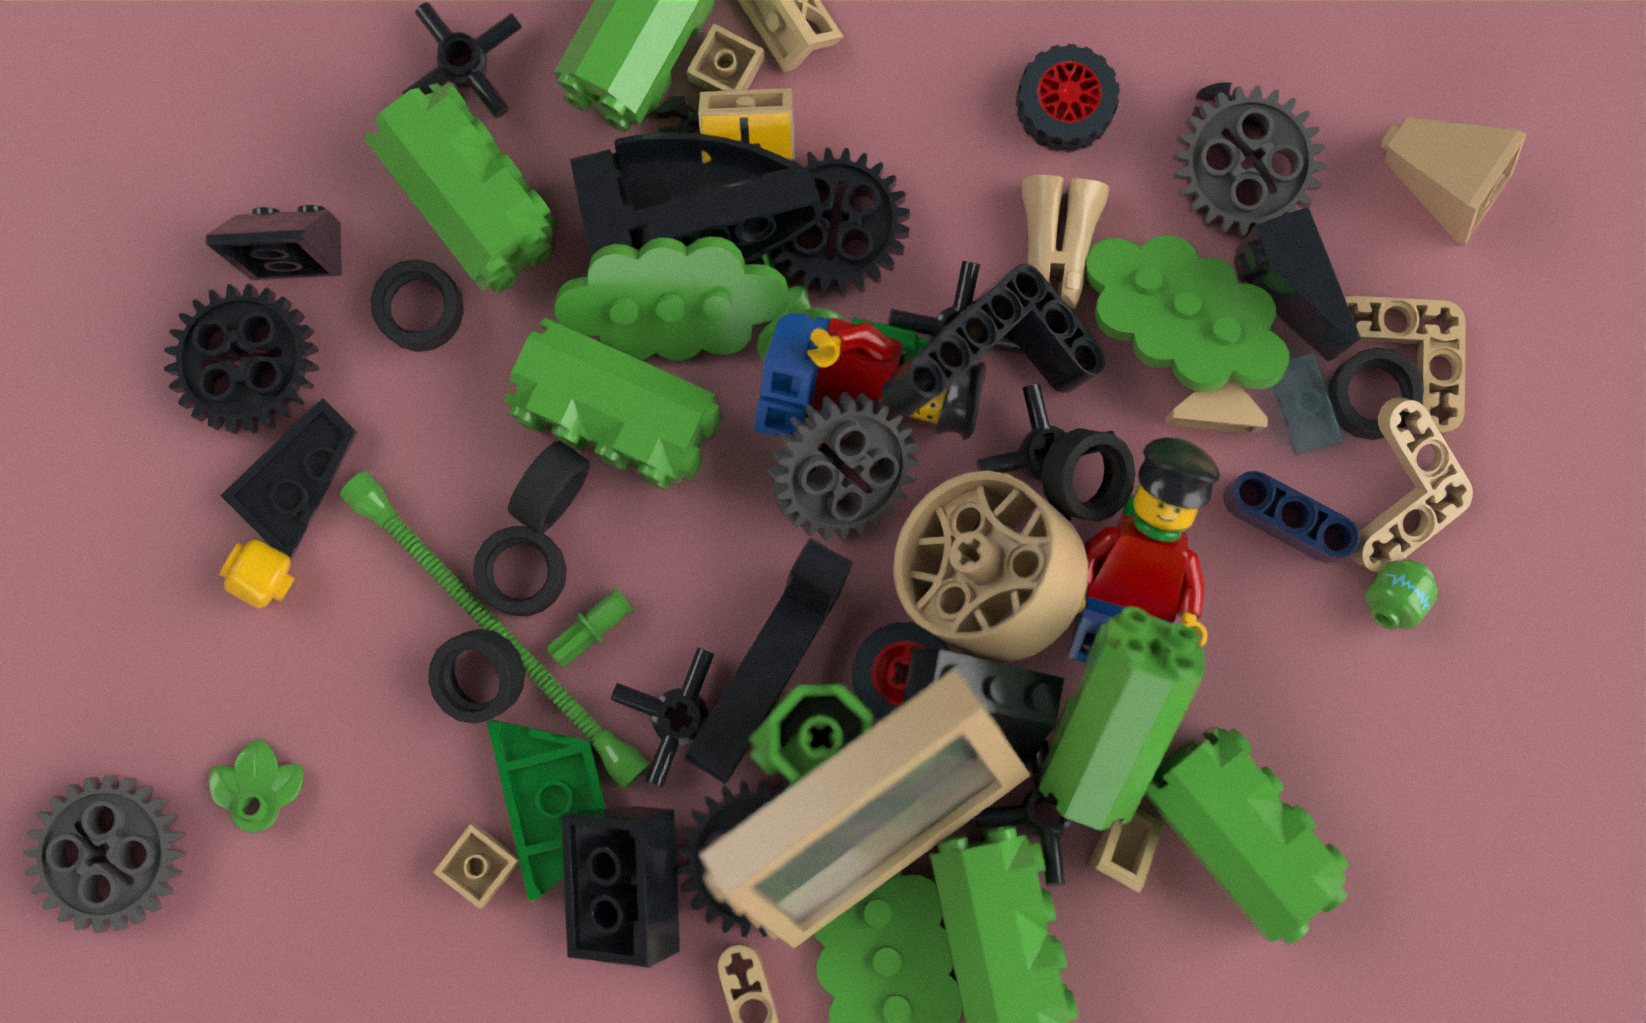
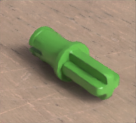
M614 588L613 592L585 615L582 612L578 613L577 615L580 619L548 644L547 650L560 666L565 667L597 640L602 643L604 641L602 636L630 612L634 611V608L617 588Z

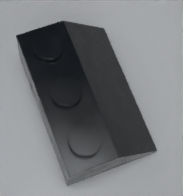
M913 647L902 706L955 668L1025 766L1056 726L1064 678L941 649ZM963 733L939 750V752L969 758L978 754Z
M628 806L561 814L567 957L649 968L680 952L674 809Z

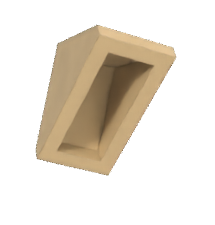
M1232 379L1218 390L1211 392L1195 391L1166 416L1165 426L1254 435L1259 434L1268 425V417L1245 390Z
M1138 808L1130 822L1121 825V819L1115 820L1111 828L1104 830L1087 865L1128 888L1140 892L1144 886L1164 822Z

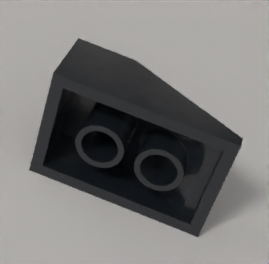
M303 205L297 208V212H280V210L270 207L252 209V214L235 215L206 234V245L250 280L342 276L341 223L323 206Z
M1309 207L1255 225L1235 250L1237 255L1234 256V264L1238 276L1242 281L1247 280L1248 284L1264 289L1272 297L1276 305V315L1324 359L1330 361L1337 358L1359 341L1361 337Z

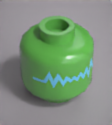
M1411 559L1386 563L1365 592L1366 603L1372 611L1371 616L1374 621L1390 630L1396 628H1416L1438 598V588L1434 582L1435 577L1433 573L1420 562Z

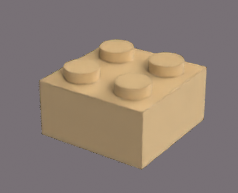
M713 23L686 71L688 82L708 92L748 90L765 60L764 49Z
M473 823L468 826L433 873L477 908L482 909L488 905L519 864L518 855L477 823Z

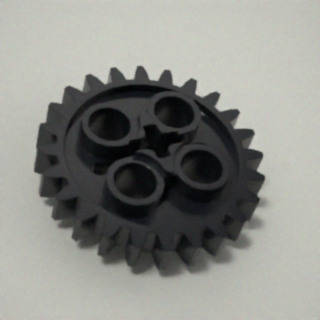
M829 147L825 149L824 160L817 161L810 151L807 153L808 166L804 168L812 174L817 190H822L829 196L824 203H821V219L810 229L771 250L769 253L780 252L774 260L777 269L790 265L787 273L789 282H793L801 275L804 276V288L807 292L817 282L821 283L822 296L825 297L829 293L831 285L838 286L842 297H846L847 285L850 283H854L856 288L862 293L864 292V278L869 277L879 284L881 282L879 267L881 266L886 270L893 271L895 269V262L890 254L900 256L904 254L905 246L896 239L909 238L910 228L900 223L910 219V209L898 207L905 202V191L891 192L896 186L897 177L892 175L882 179L884 169L882 162L869 169L867 167V153H863L854 162L850 161L849 148H845L841 158L834 159ZM843 184L846 189L841 207L842 222L838 225L835 257L829 261L826 259V252L830 241L829 223L832 222L834 216L837 186ZM858 196H865L870 198L874 205L869 210L857 211L850 206V202ZM806 233L817 234L822 239L821 243L813 249L803 248L797 241ZM857 239L864 242L867 249L860 255L852 256L843 250V245L850 240Z
M229 284L226 289V298H222L213 289L209 290L210 304L205 306L194 299L192 303L197 313L193 317L184 313L178 315L186 325L184 330L170 329L169 331L173 337L179 340L178 346H170L164 349V352L176 358V362L165 366L164 371L171 375L179 376L169 385V389L176 393H184L179 399L178 404L186 409L194 407L191 416L200 422L208 418V426L213 429L219 430L225 423L227 431L232 434H238L243 423L248 432L255 434L258 429V420H261L271 429L275 428V413L278 412L288 419L292 417L287 406L290 401L304 405L305 401L297 393L300 387L306 389L314 388V384L305 378V373L317 371L319 366L308 360L307 356L317 353L319 347L311 342H305V340L310 338L315 332L308 325H300L305 318L301 311L298 309L290 311L292 303L284 296L276 300V294L269 288H265L259 295L258 290L253 285L246 284L241 296L239 290L232 284ZM263 324H269L270 333L264 341L255 343L254 333L256 329ZM219 331H223L224 340L217 349L210 350L209 340L211 336ZM282 350V354L279 357L270 358L264 356ZM243 352H247L251 357L243 358ZM215 360L219 362L211 364L205 367L204 369L202 367L203 363L206 361ZM241 360V367L232 362ZM275 368L276 378L270 386L261 388L260 377L262 373L267 369ZM225 375H229L230 385L223 394L215 395L214 387L217 380Z
M742 779L740 780L738 794L733 795L724 784L721 786L723 800L717 802L708 794L705 795L704 798L709 810L703 813L692 808L690 811L691 815L698 824L696 827L682 826L680 829L681 833L690 839V843L676 845V852L688 857V861L677 865V873L691 875L689 879L681 884L682 892L697 891V894L690 903L692 909L696 910L707 905L708 908L704 916L706 923H711L720 915L722 917L721 928L724 933H727L734 922L739 923L740 932L744 938L747 937L753 924L745 913L738 915L727 899L721 902L713 894L704 879V875L710 871L700 854L709 848L710 842L715 836L730 833L786 792V787L783 784H779L774 792L769 794L767 783L764 779H760L756 792H750L746 781ZM814 841L791 858L797 865L796 873L791 879L778 881L773 878L771 873L755 886L771 899L777 901L828 863L825 860L819 859V855L830 851V844L823 841ZM760 926L758 929L762 937H767L766 931Z

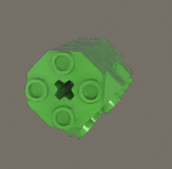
M594 0L554 70L558 85L567 91L563 97L564 100L580 111L587 112L591 108L604 115L603 119L606 123L621 132H628L631 125L640 126L645 115L655 112L672 83L670 71L687 40L690 37L699 35L715 6V0Z
M450 82L443 87L438 83L429 85L433 93L424 95L420 88L409 90L379 112L374 120L379 130L375 136L368 130L363 139L481 291L491 287L496 294L501 293L516 282V275L528 265L537 266L551 256L554 248L550 245V241L555 236L552 228L558 224L539 194L534 189L528 192L530 188L522 178L523 175L506 153L502 154L490 132L478 117L474 118L466 107V102Z
M544 318L540 326L545 332L541 334L533 331L528 336L511 371L509 382L518 386L515 395L506 392L504 403L510 408L508 414L516 418L518 424L541 434L544 427L552 430L551 434L558 437V441L579 452H583L586 445L596 447L594 453L600 456L602 462L621 471H625L628 465L637 468V473L643 476L642 479L658 488L668 490L671 482L679 485L683 478L693 481L704 458L703 455L699 454L705 437L713 439L723 417V414L719 412L720 405L717 404L716 394Z
M1136 607L1124 608L1122 613L1117 614L1114 618H1109L1108 623L1100 626L1087 655L1085 673L1074 697L1067 699L1054 728L1051 748L1042 765L1039 790L1046 798L1050 792L1058 800L1055 808L1064 818L1100 831L1111 828L1113 822L1121 819V825L1131 821L1204 676L1205 652L1197 645L1199 635L1191 627L1160 620L1149 616L1145 611Z
M842 685L797 686L774 710L765 723L749 738L756 746L749 755L770 775L780 770L792 782L786 789L789 790L871 730L872 713ZM828 724L831 725L835 730L830 737L835 743L834 746L828 749L822 745L815 749L810 744L814 739V735L810 732L811 728L814 725L819 728H824Z
M1210 727L1202 733L1206 740L1198 746L1192 739L1157 768L1152 778L1155 784L1150 782L1144 796L1261 937L1271 943L1282 938L1287 945H1290L1308 932L1310 925L1307 922L1322 910L1324 913H1328L1346 899L1348 894L1343 890L1342 886L1347 879L1343 871L1350 865L1334 845L1328 843L1324 846L1313 833L1317 825L1301 806L1296 804L1292 808L1289 804L1281 802L1278 794L1285 789L1282 782L1268 767L1264 766L1260 770L1248 755L1253 751L1252 747L1235 728L1228 732L1224 728L1221 730L1219 727Z
M1011 825L983 830L984 839L968 842L967 837L958 835L940 841L937 844L938 850L930 852L929 856L966 1023H1069V1021L1078 1020V1010L1072 989L1068 990L1066 983L1062 984L1060 971L1067 970L1062 942L1057 940L1055 935L1049 936L1047 922L1055 921L1056 913L1050 891L1040 887L1038 873L1045 871V864L1039 842L1035 843L1034 840L1028 841L1025 833H1016L1015 827H1011Z

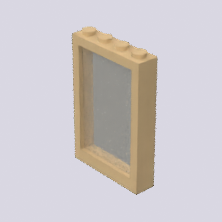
M954 668L702 852L700 856L710 871L704 875V879L719 901L722 902L727 899L738 915L745 913L751 923L756 928L762 926L772 940L775 941L780 937L795 948L1031 775L979 700Z

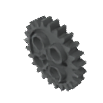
M1256 85L1251 90L1249 98H1246L1241 86H1237L1232 91L1231 101L1221 91L1214 97L1216 109L1204 102L1198 107L1203 120L1190 116L1185 122L1194 133H1181L1177 137V141L1187 147V150L1178 151L1173 155L1174 160L1185 163V168L1173 174L1174 178L1187 179L1188 185L1179 192V196L1193 194L1196 200L1188 209L1190 213L1203 207L1206 213L1202 224L1206 225L1215 218L1220 219L1219 233L1221 234L1226 232L1232 224H1235L1237 237H1243L1246 235L1249 225H1252L1253 228L1262 222L1297 211L1295 204L1302 207L1310 206L1313 201L1305 193V190L1315 191L1321 188L1322 184L1311 177V175L1321 172L1326 168L1325 164L1314 161L1313 157L1323 151L1325 145L1311 144L1310 140L1320 129L1319 127L1305 129L1303 123L1310 114L1309 111L1302 112L1297 116L1292 113L1296 102L1295 98L1290 99L1283 106L1278 104L1279 90L1277 89L1266 99H1262L1261 87ZM1244 119H1252L1259 123L1262 128L1260 140H1251L1244 135L1242 131ZM1222 130H1227L1231 134L1233 143L1222 136ZM1216 148L1225 154L1227 164L1224 170H1216L1208 165L1206 161L1208 149ZM1253 154L1257 161L1253 164V167L1245 170L1240 163L1245 157ZM1274 154H1282L1290 161L1291 170L1288 176L1279 175L1273 170L1271 160ZM1264 180L1275 187V194L1269 193ZM1239 183L1248 184L1254 189L1256 199L1253 205H1243L1238 201L1235 190Z
M845 391L841 393L837 405L827 395L824 396L822 402L823 409L818 412L811 405H806L808 418L804 422L795 417L790 419L796 430L793 434L780 433L778 435L786 446L785 449L771 451V455L780 465L768 469V473L775 481L769 488L778 499L776 505L783 514L786 515L794 527L801 526L807 535L812 536L817 531L827 541L833 531L842 540H846L850 528H854L860 536H863L865 533V523L871 521L879 528L881 526L879 514L885 511L888 514L894 515L896 511L891 502L894 499L906 500L908 498L900 488L902 484L915 483L916 479L907 469L919 465V461L910 453L918 448V444L909 436L913 430L902 419L903 416L893 413L879 397L872 401L864 392H860L854 401ZM851 431L845 440L840 441L847 432ZM823 442L830 447L839 458L850 468H853L870 485V488L866 491L862 490L841 468L834 465L817 448L818 444ZM880 459L875 466L871 467L876 460ZM818 466L815 472L807 475L812 468ZM847 493L843 499L838 501L843 494Z
M117 775L104 776L102 783H100L97 777H88L84 779V789L79 784H69L66 786L68 799L63 796H52L49 799L55 810L54 812L42 811L37 813V817L45 826L43 829L29 830L28 835L38 840L39 843L36 848L24 850V855L37 858V865L30 867L25 873L32 876L40 875L41 881L31 891L33 894L41 892L49 894V897L42 906L44 910L58 906L61 907L57 917L58 922L69 921L75 916V930L86 929L92 923L94 933L107 931L111 923L114 931L127 928L128 919L134 924L145 921L144 908L150 912L160 910L162 906L156 895L168 896L174 894V889L166 881L168 878L183 875V872L172 866L173 859L185 857L187 852L174 849L173 842L183 838L185 832H171L169 826L179 818L178 813L163 815L161 811L169 801L167 798H157L150 801L153 794V786H142L136 791L137 783L135 778H124L119 785ZM107 807L115 815V823L110 831H107L101 822L102 813ZM80 821H82V826L87 834L82 833L78 828ZM70 841L76 843L79 849L78 860L74 865L66 857V848ZM138 841L144 845L147 853L146 860L142 866L136 864L132 856L133 847ZM102 845H108L110 847L107 853ZM105 853H106L107 859L109 860V861H107V862H104L103 859H102V857L105 855ZM125 873L130 874L134 879L132 886L129 885V879ZM102 875L108 879L111 887L110 894L106 900L97 892V883Z

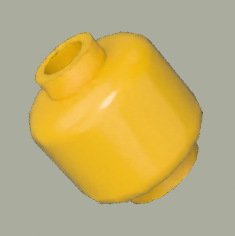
M252 539L245 545L238 542L219 573L220 576L225 578L224 589L228 594L258 609L266 607L272 598L282 602L295 580L294 577L287 574L291 566L290 557L258 539Z

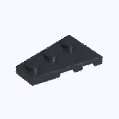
M322 398L220 496L271 547L288 555L290 560H292L358 431L326 399Z

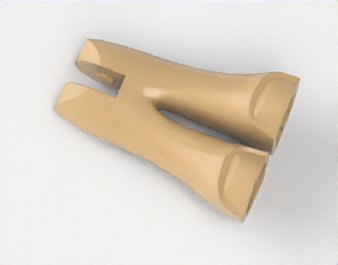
M1053 175L1026 176L1021 180V190L1028 224L1027 264L1041 272L1048 282L1049 276L1061 277V283L1058 282L1059 296L1071 310H1075L1082 292L1086 257L1096 224L1108 199L1109 186L1090 179L1074 178L1069 181L1064 239L1061 251H1057L1056 237L1064 179Z

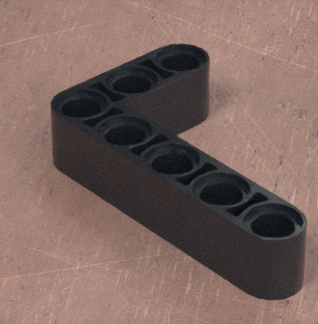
M1020 264L988 287L894 371L882 384L881 393L883 401L893 413L899 416H910L940 396L1006 333L1011 336L1046 381L1056 391L1061 393H1070L1100 374L1105 368L1106 360L1099 344L1041 272L1029 264Z
M813 538L808 540L789 573L782 597L700 729L684 760L724 784L729 781L752 743L749 738L764 723L837 601L852 568V561Z

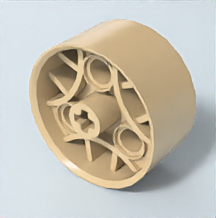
M993 471L965 473L945 481L929 492L912 510L901 529L894 552L893 575L896 592L905 611L924 629L968 656L997 663L1015 662L1033 656L1051 645L1069 627L1081 606L1087 587L1088 561L1084 543L1074 525L1026 483L1005 473ZM1033 508H1037L1022 534L1016 533L1013 529ZM980 522V525L977 528V530L973 532V529L976 526V524ZM1039 563L1037 571L1029 576L1033 566ZM965 600L963 608L957 612L960 603ZM1014 610V615L1010 616L1000 624L998 623L997 620L1000 617Z

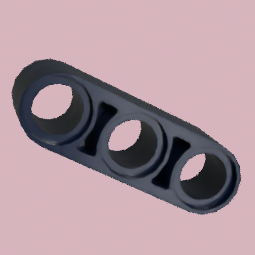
M1247 471L1232 480L1225 488L1223 494L1224 504L1230 513L1316 560L1334 562L1352 554L1359 545V529L1352 520L1265 473ZM1241 484H1250L1256 488L1259 496L1256 506L1247 505L1241 500L1239 496ZM1286 505L1295 508L1300 515L1299 526L1295 529L1288 527L1282 520L1281 511ZM1328 527L1335 529L1341 536L1342 544L1338 551L1331 550L1324 542V531Z

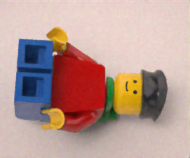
M795 313L782 317L777 323L764 362L754 431L779 437L780 433L793 434L796 429L790 419L795 417L804 422L807 419L806 405H811L818 412L823 409V397L826 395L835 405L839 403L841 393L845 391L854 401L860 392H864L872 401L877 397L883 400L881 390L884 381L929 340L920 338L913 330L853 317L852 323L831 317V319L820 316H817L815 321L809 316ZM982 361L977 365L971 366L940 396L909 417L937 424L936 434L938 435L944 432H954L960 434L963 440L969 439L975 430L979 413L981 393L986 376V364ZM823 442L818 444V449L822 446Z
M1162 437L1146 444L1143 450L1145 460L1138 472L1140 485L1137 486L1135 494L1131 495L1126 502L1118 524L1116 526H1106L1084 543L1088 561L1087 590L1076 613L1078 615L1068 658L1086 663L1090 650L1082 645L1092 646L1100 626L1108 623L1109 618H1114L1117 614L1122 613L1124 608L1128 607L1139 608L1149 616L1169 623H1174L1178 615L1182 617V622L1178 624L1191 627L1199 635L1197 645L1201 648L1206 643L1207 630L1205 626L1196 621L1202 615L1205 580L1197 553L1188 548V535L1185 532L1192 525L1198 509L1206 506L1210 501L1213 483L1218 481L1220 472L1212 457L1192 442L1180 438Z

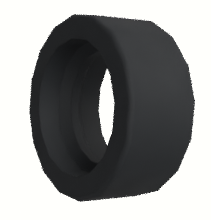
M419 259L401 261L386 269L376 281L370 298L372 317L380 331L399 347L416 352L434 350L449 342L460 328L464 314L462 294L452 278L436 264ZM413 280L431 282L439 288L444 299V310L440 319L434 326L420 332H412L401 328L395 322L391 312L393 296L403 285Z
M1378 347L1359 351L1336 369L1328 385L1327 401L1332 417L1343 430L1357 438L1371 440L1384 438L1378 421L1368 420L1359 415L1349 399V384L1354 375L1362 369L1375 367L1385 370L1399 384L1403 398L1423 403L1424 386L1420 373L1412 362L1395 350ZM1401 411L1399 414L1402 420L1397 427L1404 428L1407 426L1404 419L1409 415V412Z
M1078 428L1064 433L1051 445L1044 458L1041 478L1045 496L1049 503L1059 512L1077 519L1099 522L1113 517L1125 506L1133 491L1136 471L1133 455L1126 443L1111 433ZM1090 447H1095L1103 457V481L1097 493L1087 502H1080L1073 488L1074 467L1086 450Z
M553 442L538 455L520 479L509 501V514L535 533H544L563 515L580 491L590 469L589 460L563 442Z
M515 525L497 530L483 542L475 556L473 569L477 591L489 605L508 615L525 617L543 612L557 601L565 586L567 573L563 553L550 537L543 533L537 534L528 527ZM516 544L531 545L538 549L545 557L548 567L547 580L541 590L533 596L524 599L511 598L503 594L496 586L493 577L494 563L499 554L507 547Z
M476 629L450 638L436 650L429 664L428 683L434 700L444 713L460 722L476 724L495 718L517 702L524 688L525 669L521 655L510 640L496 631ZM477 649L481 651L496 666L499 677V689L497 695L488 702L479 703L465 695L458 685L455 675V664L458 655L465 650Z

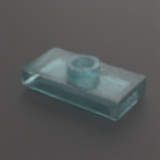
M1315 353L1289 360L1282 380L1273 386V390L1295 456L1342 442L1343 437Z

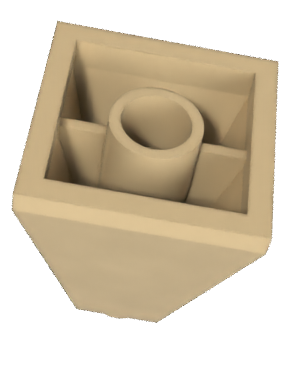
M1407 117L1402 126L1394 123L1390 127L1380 148L1387 151L1384 162L1445 230L1458 243L1464 246L1512 176L1527 134L1518 129Z

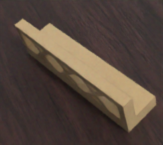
M738 0L784 72L796 70L813 50L837 45L844 37L820 0ZM805 18L816 23L821 33L815 34Z

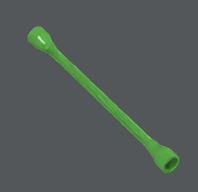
M368 471L360 472L346 483L339 496L354 512L373 520L381 529L388 530V533L392 534V537L400 543V546L404 547V550L408 551V554L414 560L417 559L416 562L421 564V567L425 568V571L429 572L431 577L433 576V580L437 581V584L441 585V588L445 589L446 593H450L449 596L451 598L454 597L453 600L458 602L457 604L462 606L463 610H466V614L470 615V618L474 619V622L478 623L479 627H483L482 629L496 631L511 641L521 655L525 674H528V678H533L532 682H537L536 686L541 687L540 690L542 692L545 691L544 694L546 696L549 695V699L553 700L554 704H558L557 708L561 709L562 713L566 712L565 716L570 717L569 720L571 722L574 721V725L578 726L579 730H583L582 733L584 735L587 734L586 737L588 739L591 738L590 741L593 743L591 746L599 753L607 773L624 790L650 766L651 762L635 746L616 738L609 729H601L602 726L600 724L597 725V720H593L591 715L588 716V711L584 712L585 708L580 707L581 704L579 702L576 703L577 700L575 698L572 699V695L568 694L567 690H563L564 686L560 685L559 681L555 682L556 678L551 677L552 674L550 672L547 673V669L543 668V665L539 664L537 659L534 660L535 657L531 655V652L526 651L527 648L522 647L523 644L518 643V639L514 638V635L510 634V631L506 630V627L500 621L497 622L498 618L493 617L494 614L489 613V609H485V605L481 604V601L477 600L476 596H473V593L465 587V584L460 583L461 580L456 579V575H452L453 572L448 570V567L444 566V563L440 562L438 557L436 558L432 550L428 549V546L424 545V542L420 541V538L410 528H407L408 526L403 524L402 520H399V513L391 506L384 488Z

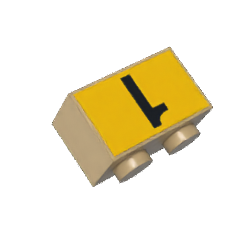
M792 88L700 92L698 111L700 134L724 137L753 144L781 155L788 160H794ZM702 151L703 163H707V161L711 160V157L705 151Z

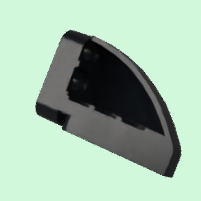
M699 133L640 134L617 138L614 141L616 153H612L611 149L570 159L591 258L599 249L612 244L628 245L640 250L649 241L663 237L675 239L688 247L698 239L719 237L732 242L741 251L744 263H747L810 229L819 222L822 216L816 184L812 174L806 168L756 145L729 138ZM702 151H705L711 157L710 161L703 163Z

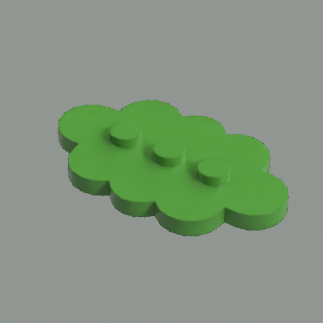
M1174 235L1153 237L1142 247L1123 238H1107L1098 241L1090 248L1086 257L1085 277L1088 283L1100 293L1095 311L1097 324L1111 338L1119 341H1132L1133 350L1137 358L1144 364L1155 368L1171 367L1176 379L1184 387L1197 392L1218 390L1230 379L1250 389L1273 387L1282 380L1289 364V350L1285 342L1274 332L1270 331L1276 317V305L1272 297L1264 289L1253 284L1238 283L1234 269L1227 262L1218 258H1199L1194 247L1189 242Z
M661 237L649 241L640 250L621 244H612L599 249L594 253L589 262L588 277L569 280L560 287L555 300V316L560 325L585 336H599L601 343L636 359L644 360L656 352L669 360L683 361L691 359L702 349L713 354L728 355L737 353L746 347L751 339L752 324L773 321L783 313L787 307L788 286L785 278L774 268L758 264L745 265L741 251L726 239L706 237L698 239L687 247L675 239Z
M899 871L814 934L815 938L824 946L816 963V976L820 985L829 994L834 996L829 1007V1023H957L959 1021L963 1008L957 981L950 975L954 966L946 929L940 925L943 916L936 884L931 878L921 874L902 875L901 871Z

